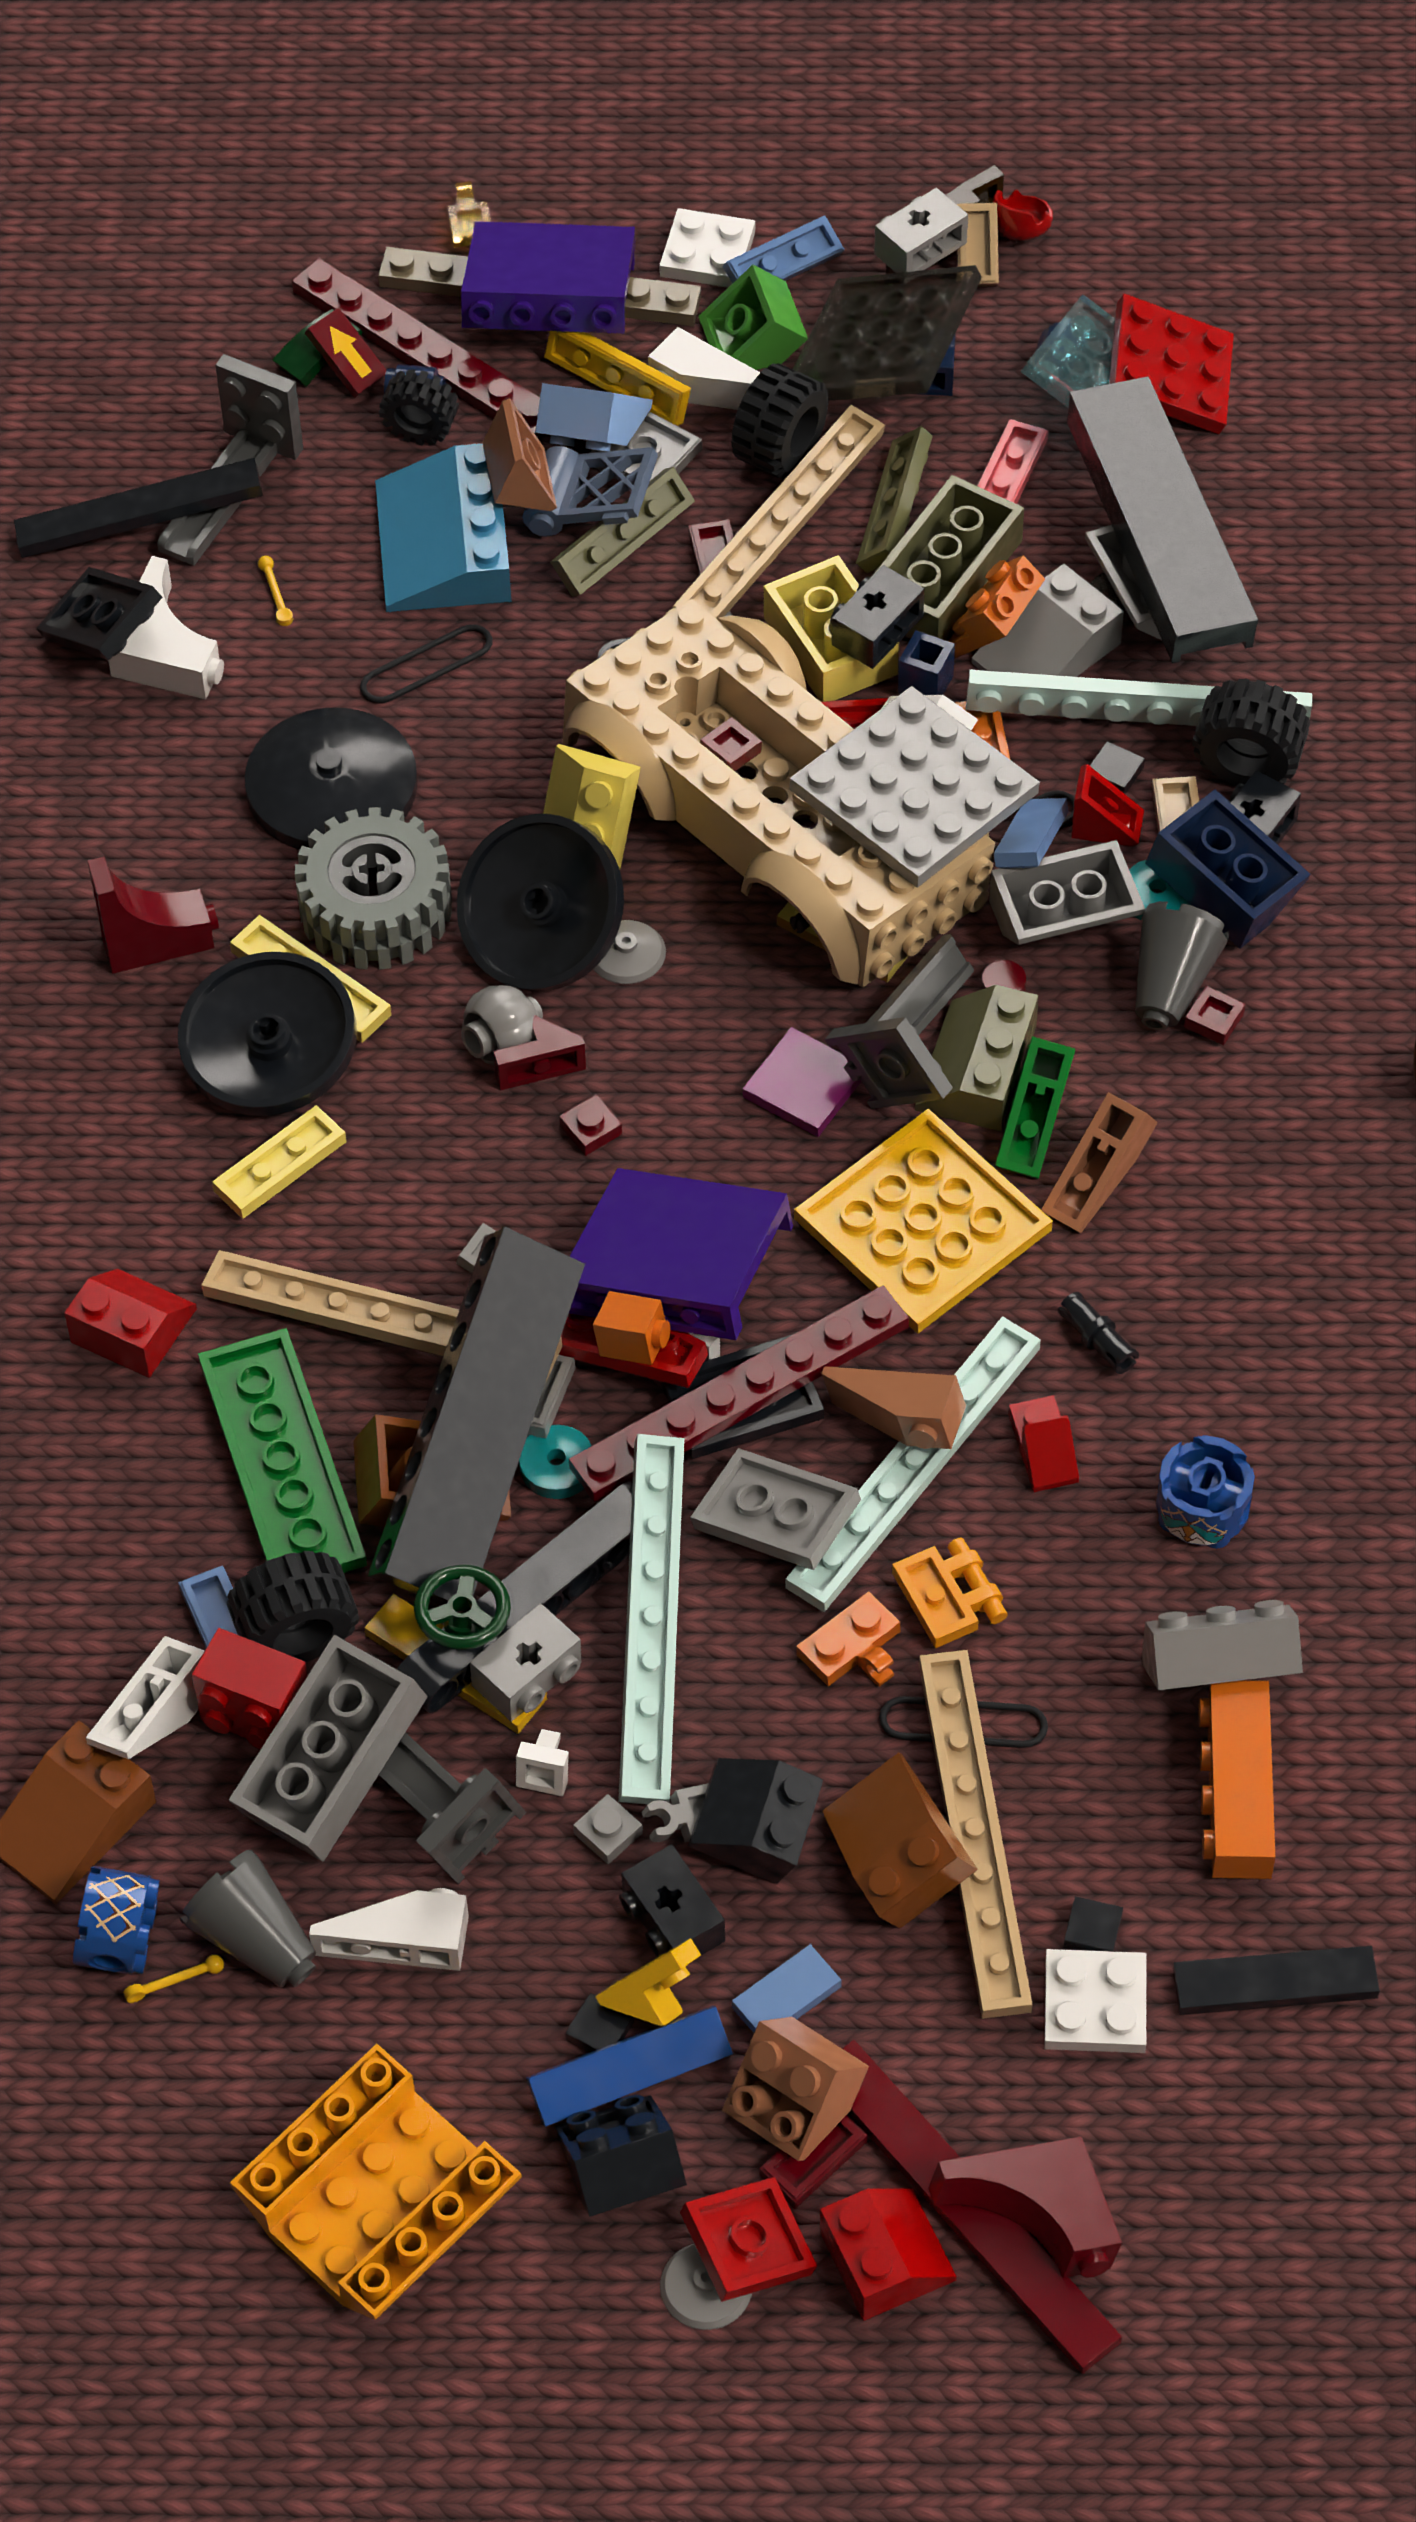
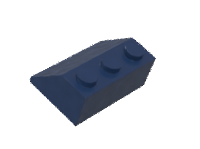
M1216 789L1157 834L1145 862L1149 868L1189 904L1207 911L1224 923L1222 932H1229L1228 939L1239 949L1272 923L1311 875Z

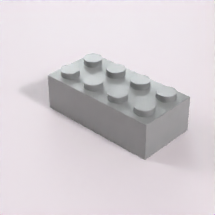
M334 1635L229 1798V1801L244 1817L324 1862L428 1696L413 1678Z

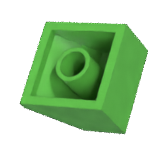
M755 265L750 266L698 316L707 341L711 346L755 370L767 368L773 363L782 364L808 340L786 281Z

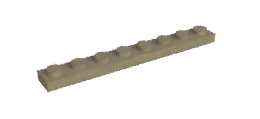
M386 247L378 274L379 287L461 297L468 257ZM629 277L625 318L694 326L701 300V286Z

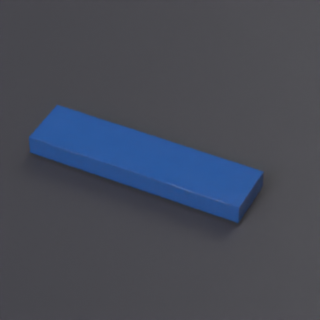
M711 2006L671 2021L665 2026H658L526 2077L542 2124L548 2126L569 2118L575 2113L590 2110L732 2055L733 2052L716 2006Z

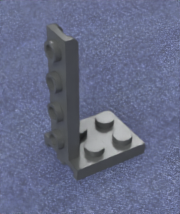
M223 354L215 367L224 433L235 437L211 469L255 458L259 476H261L277 453L296 460L303 451L296 382ZM241 502L173 519L158 540V551L195 566Z
M951 934L943 935L866 1023L834 1028L825 1038L829 1046L837 1045L848 1062L843 1068L852 1081L860 1079L872 1096L867 1101L871 1109L944 1099L953 1088L942 1072L940 1064L932 1057L919 1037L920 1033L974 972V968L970 962L965 960Z
M406 1732L379 1773V1776L427 1820L422 1828L421 1836L416 1841L458 1884L465 1878L461 1871L480 1851L487 1855L496 1846L499 1840L495 1835L515 1815L520 1820L526 1814V1811L503 1784L486 1768L479 1775H472L460 1784Z

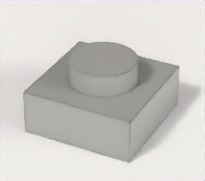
M607 1794L573 1825L574 1835L606 1864H609L643 1834V1826L615 1799Z

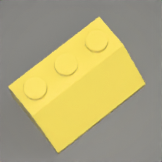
M558 744L555 749L543 814L562 816L588 827L609 847L619 869H621L641 767Z

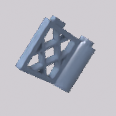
M564 446L550 447L545 453L557 508L552 511L525 508L522 517L524 524L536 535L551 536L558 534L562 530L563 524L603 521L605 525L627 523L629 518H635L639 515L658 458L657 452L654 447L578 454ZM641 463L640 467L625 477L621 473L632 464ZM606 467L589 481L586 479L590 468ZM614 477L619 480L617 484L603 494L598 491L600 487ZM628 490L631 492L628 503L611 505L613 501ZM592 494L596 498L585 507L576 508L577 504Z

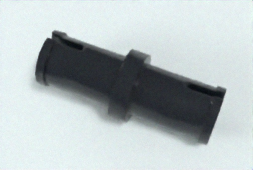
M1080 1292L1071 1293L1061 1302L1062 1307L1058 1308V1313L1082 1335V1343L1090 1350L1096 1349L1113 1367L1116 1373L1123 1374L1136 1364L1134 1359L1139 1358V1352L1132 1348L1116 1332L1115 1323L1108 1316H1101L1084 1299Z

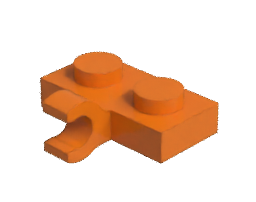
M868 1591L796 1646L797 1656L828 1687L856 1665L880 1687L894 1676L892 1670L888 1668L894 1663L893 1659L881 1646L901 1632L900 1621Z

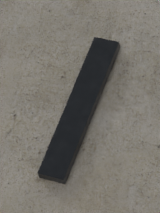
M255 458L15 519L17 545L21 557L25 558L261 497L263 492Z

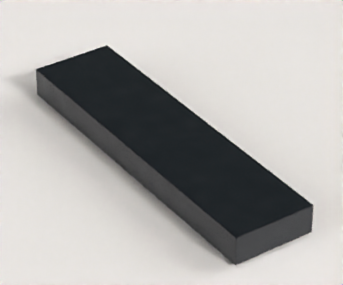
M1372 1946L1174 1962L1173 1964L1179 2015L1377 1999L1380 1992Z

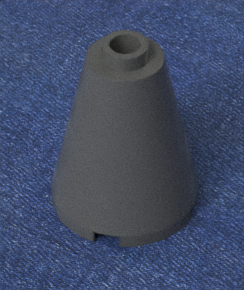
M1165 901L1149 904L1142 916L1135 1012L1142 1019V1024L1159 1031L1178 1024L1225 948L1229 938V932H1222L1224 923L1207 911L1182 903L1179 911L1166 909L1168 902Z
M246 1850L229 1862L235 1868L233 1872L227 1871L221 1876L216 1873L201 1887L182 1911L185 1916L181 1917L180 1921L187 1928L277 1986L283 1987L290 1982L294 1987H297L316 1968L311 1962L316 1955V1951L259 1857L252 1850Z

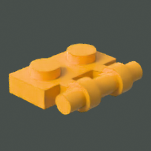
M957 1538L948 1544L947 1548L952 1557L944 1561L936 1547L933 1546L892 1564V1574L935 1649L977 1631L979 1621L974 1614L977 1611L985 1612L991 1624H998L1008 1616L1001 1603L1003 1595L996 1584L989 1583L981 1569L983 1562L976 1550L969 1549L963 1538ZM958 1577L965 1578L972 1591L963 1594L955 1579Z

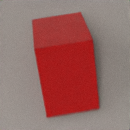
M1085 764L1081 766L1074 800L1071 838L1102 843L1117 840L1119 845L1131 847L1139 844L1144 809L1090 765Z

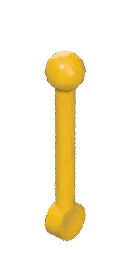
M262 556L258 560V567L261 571H264L278 610L276 612L277 623L281 626H288L293 622L292 611L284 605L272 570L274 561L270 556Z
M217 1954L210 1955L202 1964L144 1985H131L124 1990V1996L128 2003H135L142 2000L146 1994L203 1973L218 1974L224 1967V1960Z

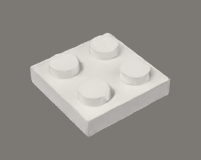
M678 208L660 263V277L721 287L731 286L732 283L723 269V265L726 261L750 251L755 235V220Z
M1046 1949L1045 2049L1145 2053L1146 1953Z

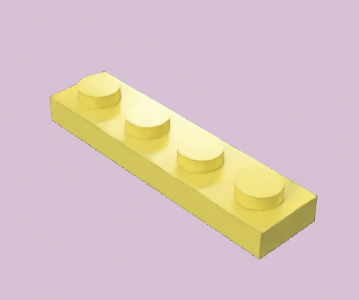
M258 915L230 941L231 953L239 958L262 952H288L310 958L328 968L336 975L348 992L357 1020V1040L361 1043L392 1015L390 1004L261 915Z

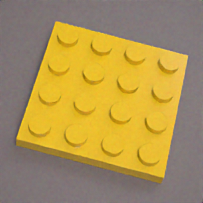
M930 1109L925 1110L794 1209V1219L871 1291L882 1285L886 1287L908 1315L909 1326L917 1334L1051 1232L1053 1220Z

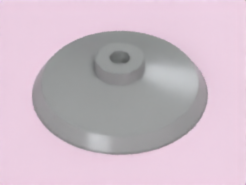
M621 920L620 928L611 948L593 970L602 978L614 983L633 984L642 982L652 977L662 967L666 957L664 940L654 928L647 924L634 920Z
M695 2244L688 2245L676 2252L665 2265L661 2275L660 2292L665 2307L680 2323L695 2329L712 2330L732 2323L745 2311L752 2296V2293L721 2302Z

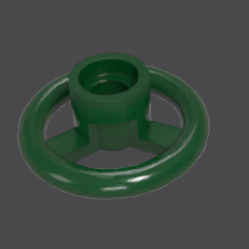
M453 1565L436 1571L421 1584L414 1601V1615L421 1631L436 1644L458 1650L477 1648L495 1639L506 1626L511 1611L510 1597L501 1580L488 1570L473 1565ZM459 1579L457 1594L453 1595L447 1604L428 1610L429 1600L434 1591L446 1582ZM475 1581L485 1585L494 1595L496 1601L494 1618L482 1611L472 1595ZM458 1611H468L466 1613H458ZM444 1622L446 1632L436 1625Z

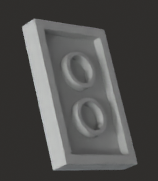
M738 1448L690 1518L696 1530L814 1570L861 1501L858 1488Z

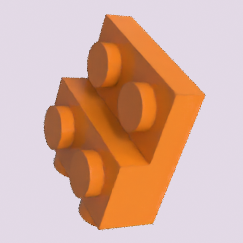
M1024 555L1009 562L1001 560L996 563L986 574V579L988 580L986 585L981 587L967 601L966 607L968 610L954 623L952 627L954 634L949 639V642L955 644V658L1006 637L1043 584L1045 578Z

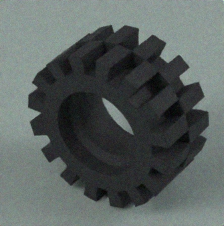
M410 369L406 375L403 371H400L395 377L392 376L379 405V417L384 418L382 423L385 427L393 426L392 434L397 436L399 433H402L404 441L410 442L411 438H414L417 445H423L425 440L429 445H434L437 440L441 442L448 435L459 408V403L456 402L458 397L456 393H450L452 387L448 383L444 385L439 384L441 381L440 377L435 375L432 380L427 378L428 372L421 370L418 376L415 369Z

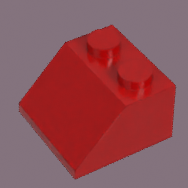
M115 1269L88 1278L64 1314L71 1343L150 1378L197 1310V1306L195 1303L120 1269Z
M865 2189L820 2209V2234L863 2321L957 2281V2276L913 2189Z

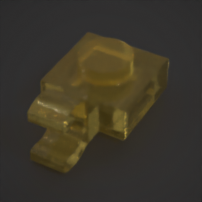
M471 181L455 183L457 205L448 206V218L454 247L471 245L475 221L491 222L487 201L475 203Z

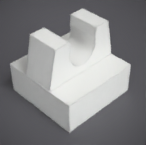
M541 1729L536 1744L521 1742L516 1756V1787L563 1797L568 1783L569 1751L557 1749L561 1733Z

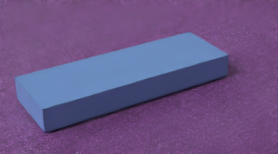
M824 215L726 261L723 269L732 284L752 265L787 281L841 255L845 249Z
M1067 798L1030 799L1021 806L994 852L995 866L999 868H1033L1039 866L1069 812Z

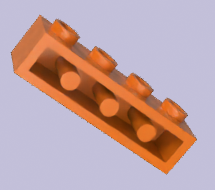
M1240 1680L1210 1684L1208 1698L1199 1699V1727L1208 1728V1742L1201 1741L1200 1771H1209V1785H1202L1201 1813L1202 1815H1210L1211 1830H1203V1859L1212 1860V1878L1272 1879L1275 1863V1830L1269 1681Z

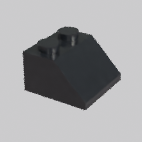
M718 1758L715 1762L688 1847L774 1884H778L798 1863L823 1779L780 1760Z

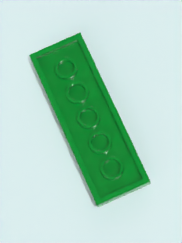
M287 1328L198 1353L199 1364L265 1561L281 1557L285 1554L313 1551L314 1553H328L329 1557H335L339 1561L344 1573L367 1566L366 1554Z

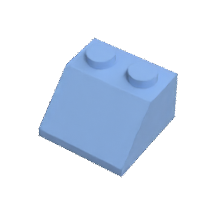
M542 383L535 433L551 435V444L574 447L575 439L586 440V449L610 451L611 444L627 446L651 410L653 400L618 393Z

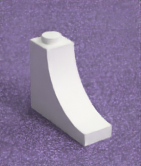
M152 556L139 582L153 586L163 598L154 607L152 616L145 623L140 624L130 635L125 648L108 660L111 677L206 699L213 684H219L224 670V661L219 659L217 641L188 629L173 615L167 605L168 596L172 588L168 560Z

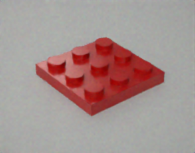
M1123 293L1116 306L1109 384L1149 376L1167 416L1220 434L1227 425L1234 333Z

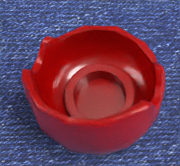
M1014 190L1008 198L1004 199L1002 191H996L993 203H997V224L1001 235L1014 241H1028L1045 234L1051 227L1053 211L1047 201L1036 196L1022 195L1019 190Z

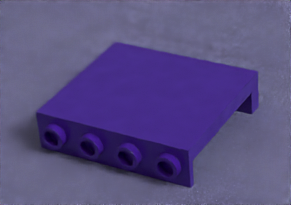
M475 221L461 289L462 328L625 334L626 297L630 271H634L635 227Z
M617 1168L570 1257L584 1263L585 1266L569 1314L596 1318L608 1292L613 1291L661 1300L665 1320L670 1322V1330L737 1340L743 1328L739 1305L777 1230L791 1231L793 1228L787 1193Z

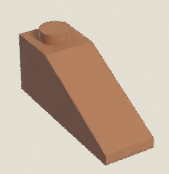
M1108 1092L1041 1211L1082 1233L1136 1162L1158 1122L1146 1112Z
M839 1367L823 1368L822 1376L832 1404L906 1446H915L923 1449H952L966 1408L956 1375Z

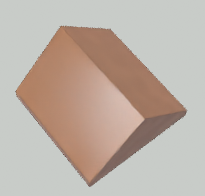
M509 398L502 401L482 442L494 502L497 504L552 511L557 508L545 449L512 400Z

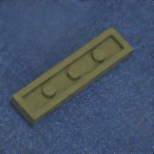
M922 426L892 440L856 562L867 573L880 567L902 539L905 529L910 522V512L914 498L919 491V481L924 465L928 460V450L933 437Z
M665 468L650 480L638 517L629 518L627 523L605 525L603 521H600L550 561L571 596H579L687 509L695 500L675 468Z

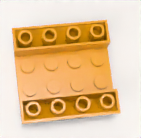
M376 2044L230 2182V2185L270 2239L342 2306L376 2320L522 2178V2175L486 2141L478 2148L475 2147L415 2092L413 2075Z

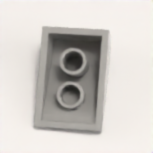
M1062 564L1045 577V581L1007 636L981 647L972 657L971 663L982 671L1077 677L1121 644L1124 611L1067 565Z

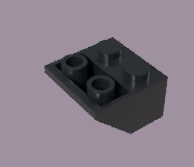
M641 2095L627 2096L618 2100L615 2103V2107L596 2113L594 2111H581L571 2115L565 2123L555 2126L579 2199L589 2217L687 2185L673 2130L651 2095L646 2097Z

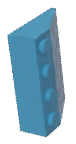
M483 443L453 446L375 480L386 612L512 602L503 504L494 502Z

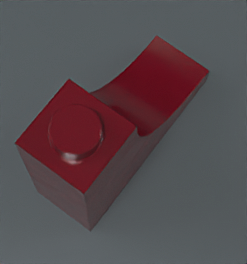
M105 856L87 860L102 941L112 974L215 948L212 931L219 929L217 915L213 904L205 905L200 889L169 893L142 890L128 885L116 877L108 867Z
M1082 2136L938 2161L928 2187L934 2206L947 2204L975 2206L1001 2214L1025 2228L1050 2253L1063 2278L1076 2275L1091 2278L1103 2274L1108 2269H1111L1122 2245Z

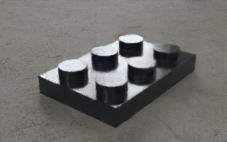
M88 567L36 629L48 641L110 660L125 648L127 639L136 628L152 616L154 607L163 597L151 585Z
M792 1335L704 1361L689 1388L661 1381L668 1402L671 1403ZM813 1381L688 1450L691 1458H699L824 1419V1407Z

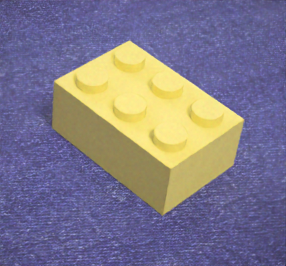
M839 555L764 585V619L769 626L773 627L788 642L798 658L805 680L820 702L838 700L898 675L899 642L873 669L832 646L831 616L836 607L841 603H846L859 587L858 582Z

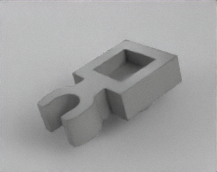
M708 1784L676 1790L670 1796L672 1804L664 1800H655L649 1803L642 1811L643 1817L656 1815L664 1821V1827L654 1829L649 1835L650 1840L653 1842L665 1841L675 1830L681 1829L684 1842H689Z

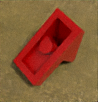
M1054 1395L1009 1405L1008 1415L1033 1492L1079 1483L1070 1421L1068 1416L1060 1415Z

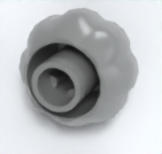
M508 985L490 986L478 991L470 998L464 1011L461 1036L465 1047L474 1057L481 1058L485 1063L495 1066L494 1050L535 1041L532 1028L534 1015L543 1018L541 1006L533 997H526L519 989Z

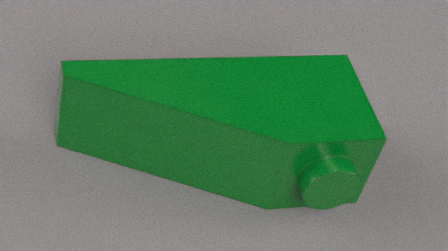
M1034 1036L1031 1037L1027 1044L1015 1085L995 1167L1039 1179L1075 1048Z

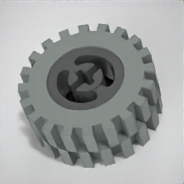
M381 807L369 808V816L359 817L357 809L345 812L346 821L340 824L335 817L325 821V834L315 829L308 836L309 848L301 846L298 853L299 864H295L300 918L309 941L315 938L316 949L323 955L332 949L335 962L345 965L348 957H351L355 960V968L366 970L368 968V961H378L379 970L391 968L390 959L399 957L404 965L414 961V949H419L423 954L432 949L431 936L439 940L446 931L445 921L450 922L452 914V894L447 852L444 845L439 846V836L432 828L425 832L424 822L415 816L409 823H406L403 811L392 809L390 817H382ZM368 868H377L378 896H370Z

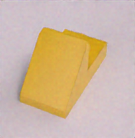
M690 1938L615 1982L596 1995L595 1998L601 2006L659 2026H665L683 2012L669 1987L690 1975L686 1966L701 1956Z

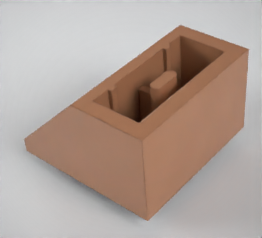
M794 2017L759 2021L722 2111L794 2159L803 2161L850 2112L869 2066Z

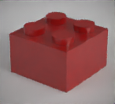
M219 1627L192 1673L200 1718L205 1725L221 1734L232 1732L242 1736L260 1750L308 1676L305 1661Z

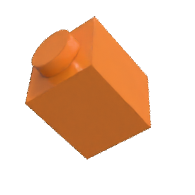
M609 1291L593 1323L599 1354L608 1358L652 1365L659 1349L667 1345L670 1337V1322L665 1320L662 1302L653 1298Z

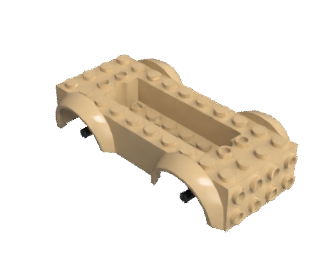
M690 599L678 608L670 609L661 619L647 628L639 629L630 639L616 648L608 649L599 659L583 669L574 671L566 679L562 745L573 747V745L578 743V737L585 735L601 745L614 759L640 766L637 788L647 806L649 815L655 820H676L744 877L741 892L748 896L752 884L757 882L770 887L783 896L799 911L798 914L790 918L791 927L794 930L797 929L799 934L803 933L810 926L813 928L828 954L833 975L840 981L858 984L863 988L874 979L885 977L895 964L908 955H916L929 940L939 933H947L955 925L956 921L969 912L974 913L986 903L989 896L988 887L990 873L993 869L992 860L995 842L989 838V832L917 888L789 790L790 778L853 731L854 728L806 691L805 678L798 658L788 642L773 627L757 619L739 616L715 618L696 601ZM731 717L762 741L761 753L745 764L756 770V777L752 780L742 778L700 743V739ZM768 798H779L785 803H773ZM803 814L810 815V820L818 824L813 829L803 828L794 818Z

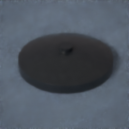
M330 707L309 710L278 723L255 745L245 769L246 795L252 815L269 835L279 842L300 850L301 846L309 848L308 836L315 829L325 834V821L335 817L339 824L345 822V812L357 809L359 817L369 816V808L381 807L382 817H390L392 809L403 811L405 819L412 808L417 793L416 761L411 747L403 735L385 720L373 714L350 708Z
M531 814L518 817L491 832L478 845L469 858L457 893L458 926L465 947L481 969L494 979L512 987L529 991L559 989L580 980L590 973L611 948L621 925L624 908L622 876L609 847L588 827L571 819L553 814Z
M262 952L247 955L233 960L212 972L189 997L178 1026L180 1056L186 1072L195 1087L207 1099L224 1109L254 1116H269L290 1112L321 1097L333 1087L347 1069L357 1041V1020L348 992L341 981L322 964L310 958L288 952Z

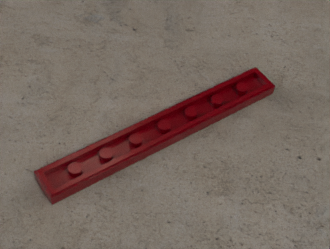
M855 2040L843 2047V2050L869 2066L849 2115L1078 2371L1084 2374L1121 2344L1122 2336L1069 2277H1062L1055 2261L1025 2228L1001 2214L975 2206L952 2204L934 2206L928 2187L938 2161L961 2157Z

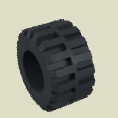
M773 363L767 369L762 370L744 394L735 416L731 440L734 456L778 478L785 479L816 445L821 436L828 410V390L826 385L779 363Z
M1238 679V682L1229 680L1223 682L1222 686H1215L1211 690L1210 695H1207L1193 737V752L1196 758L1201 759L1200 765L1205 770H1211L1214 777L1228 781V784L1234 786L1241 782L1246 784L1255 771L1285 784L1287 779H1292L1296 769H1298L1309 732L1310 719L1306 716L1307 711L1305 707L1297 704L1298 699L1292 694H1286L1283 692V688L1277 685L1271 686L1261 680L1256 682L1249 681L1248 679Z
M303 1551L285 1554L268 1560L260 1566L254 1567L247 1572V1575L241 1577L227 1596V1607L237 1635L305 1662L320 1657L334 1635L345 1640L356 1629L355 1625L359 1622L358 1609L342 1567L335 1557H329V1554L324 1552Z

